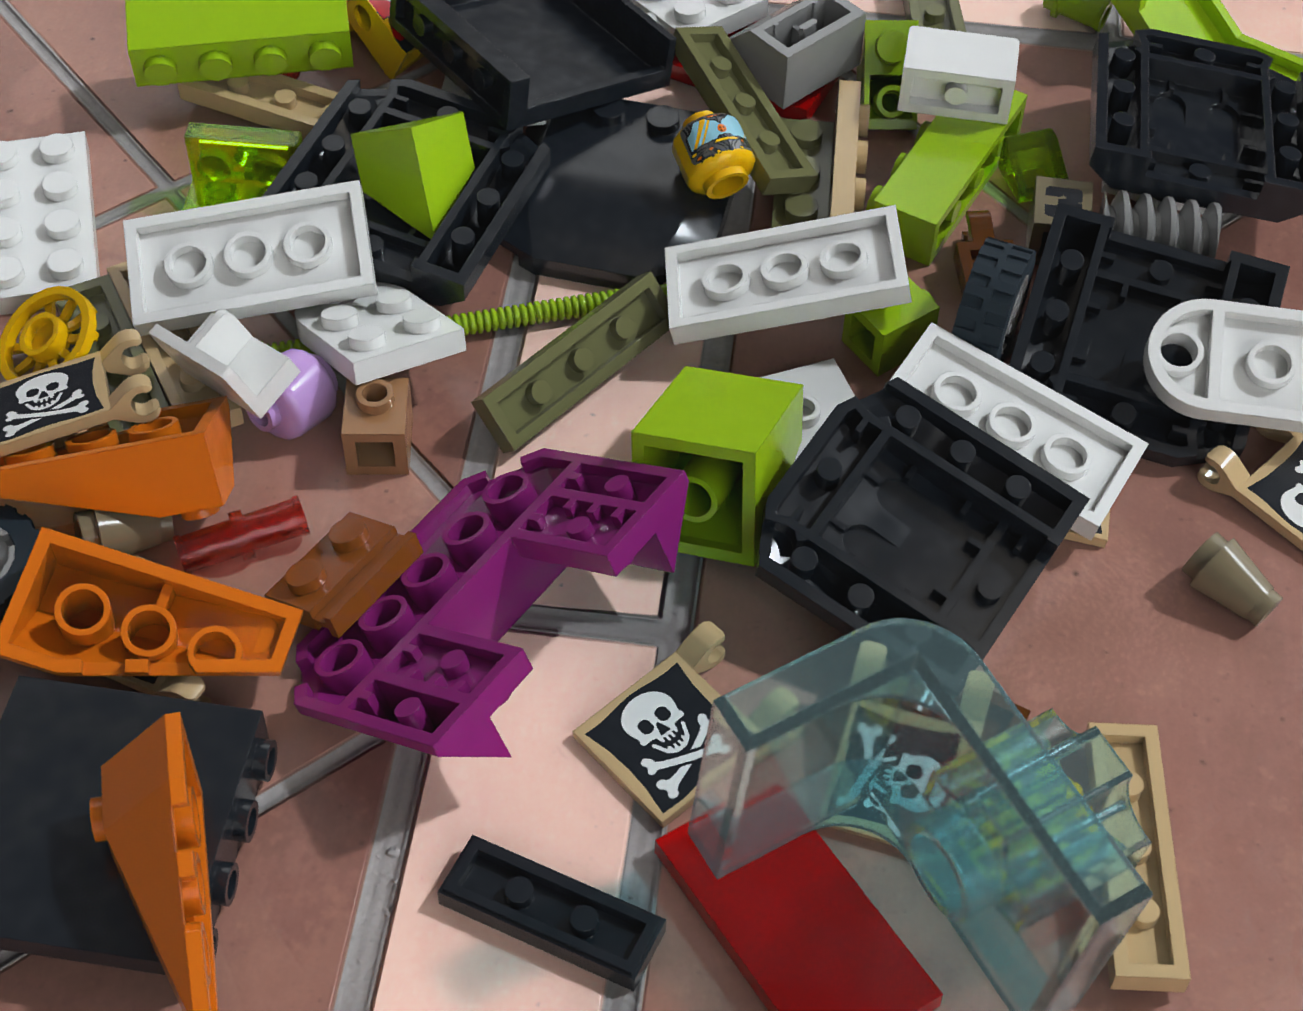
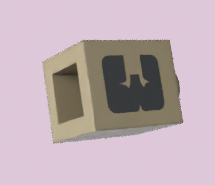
M1036 176L1027 217L1026 248L1036 251L1035 265L1040 263L1058 202L1092 211L1093 182Z

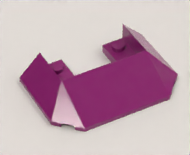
M542 448L520 457L523 468L513 472L502 474L492 480L489 479L486 471L462 479L410 531L416 533L424 553L340 638L332 636L328 628L322 627L319 631L312 629L296 646V664L301 670V684L294 687V705L298 712L302 715L437 757H512L490 716L509 699L512 692L533 670V667L523 648L498 641L566 567L615 577L629 564L674 573L689 484L685 470Z

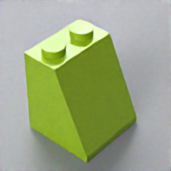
M685 366L631 431L632 462L685 470L689 479L678 553L755 566L766 500L794 463L802 441L803 384Z

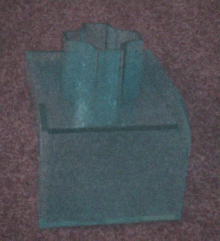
M904 618L873 622L713 700L688 834L716 879L718 880L799 836L816 829L844 826L871 832L888 841L905 856L926 894L947 917L1009 1011H1072L1075 1009L1154 895L1135 869L1152 842L1141 828L1131 806L1129 783L1133 775L1099 729L1094 726L1079 734L1069 728L1052 708L1026 721L978 654L957 635L940 626L925 621Z

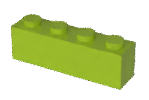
M125 0L127 48L137 87L165 86L174 83L207 80L219 81L228 78L261 75L273 76L283 73L315 70L328 71L337 68L354 67L346 0Z
M1014 90L1007 125L936 116L932 122L927 120L923 122L915 138L914 147L908 154L902 152L898 156L892 168L890 179L885 186L877 185L874 188L866 206V210L896 205L905 257L930 266L966 214V211L971 207L1018 139L1028 94Z

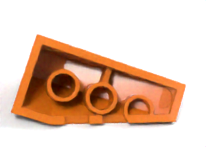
M227 396L163 407L159 416L153 421L138 423L128 430L116 432V429L109 428L106 422L88 428L86 432L70 437L65 441L64 447L56 448L52 440L0 457V498L157 518L181 514L183 520L192 521L212 516L220 510V507L224 506L235 486L230 406Z
M42 526L0 624V658L56 676H281L302 619L303 610Z
M175 712L164 714L101 766L102 796L90 798L91 827L95 842H108L117 870L182 1011H219L203 791L181 713Z

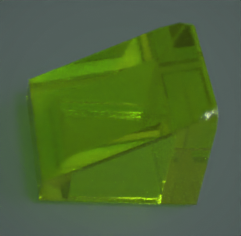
M1052 128L1010 135L1004 138L998 169L1018 203L1031 201L1036 176L1068 179L1059 141Z

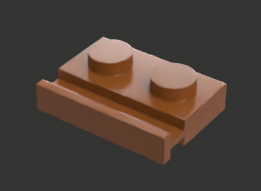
M349 512L342 520L334 524L329 532L300 561L292 565L286 574L264 596L267 599L302 609L303 616L300 624L318 631L322 627L328 628L332 636L340 638L424 551L416 533L408 531L405 535L397 533L395 526Z

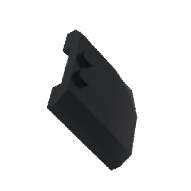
M1156 29L1136 30L1132 40L1109 42V32L1099 33L1092 55L1089 166L1109 188L1140 195L1147 193L1159 201H1162L1166 196L1173 197L1175 202L1183 204L1187 200L1192 199L1196 200L1199 207L1207 208L1210 203L1215 202L1221 205L1222 214L1232 213L1275 223L1303 215V72L1300 71L1295 81L1270 69L1273 58L1258 50Z
M391 79L389 88L361 89L360 80H347L263 196L356 180L360 181L350 134L462 111L464 113L475 169L466 187L431 239L363 192L376 282L401 286L423 301L440 307L465 301L549 168L551 149L543 141L538 147L523 133V127L506 131L473 100L412 79Z
M620 99L546 120L544 125L527 126L524 134L538 147L543 141L551 149L550 166L500 245L516 254L519 266L535 275L620 290L638 275L651 271L658 284L661 285L663 282H666L665 248L720 238L734 194L722 199L708 198L707 195L692 192L682 176L672 153L674 138L683 128L684 121L697 112L666 105H654Z
M1058 202L1009 366L1149 443L1141 456L1142 459L1169 467L1207 463L1205 461L1207 454L1219 445L1230 448L1240 457L1246 446L1250 426L1195 419L1171 409L1158 398L1148 383L1143 365L1144 349L1159 318L1172 307L1189 300L1216 299L1280 308L1290 266L1231 250L1226 261L1218 260L1112 230L1115 222L1114 217ZM1168 344L1161 348L1162 356L1172 365L1187 366L1192 363L1191 354L1180 345Z
M896 377L886 382L884 388L860 400L855 396L838 404L768 496L763 509L755 576L860 646L863 643H869L886 649L885 662L913 681L915 678L928 680L957 699L964 690L967 676L970 673L976 672L1090 498L901 378Z

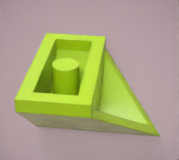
M461 111L350 134L363 192L431 239L466 187L475 169L464 113Z

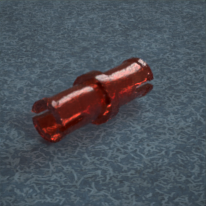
M295 495L291 499L243 515L240 509L229 512L228 520L180 536L179 534L175 535L173 540L184 572L192 574L194 571L242 556L244 561L256 558L255 551L302 535H310V530L300 500Z

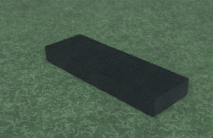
M473 834L438 890L440 905L631 991H635L666 932L665 918Z

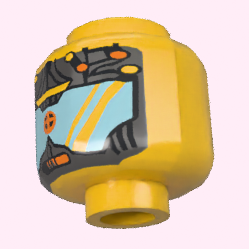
M709 110L697 112L684 121L683 128L674 138L672 153L687 186L692 192L707 195L711 199H722L737 193L748 183V175L753 170L755 156L740 123L734 116L725 113H713Z

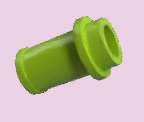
M1044 0L1043 7L1050 10L1051 17L1057 18L1060 14L1087 25L1097 32H1100L1104 27L1113 6L1110 0Z

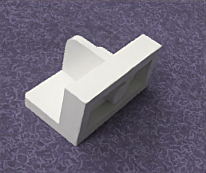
M911 26L907 40L897 111L1007 125L1016 83L1020 41L1009 37Z
M219 310L215 314L211 313L188 341L183 340L157 323L148 333L184 372L221 395L227 396L229 400L260 419L301 372L289 357L253 337L240 321L226 310Z

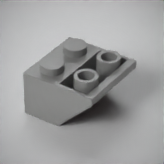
M797 0L729 38L768 99L782 109H785L860 65L866 12L848 0Z

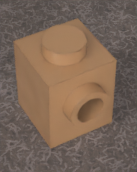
M382 377L357 386L346 379L341 437L347 475H409L413 428L409 378Z

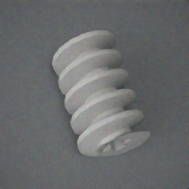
M1118 191L1110 205H1108L1106 192H1104L1099 214L1115 218L1112 230L1211 258L1216 257L1222 221V207L1219 203H1210L1201 217L1199 204L1196 200H1187L1178 214L1173 197H1164L1156 211H1154L1150 194H1141L1134 207L1131 208L1127 191Z

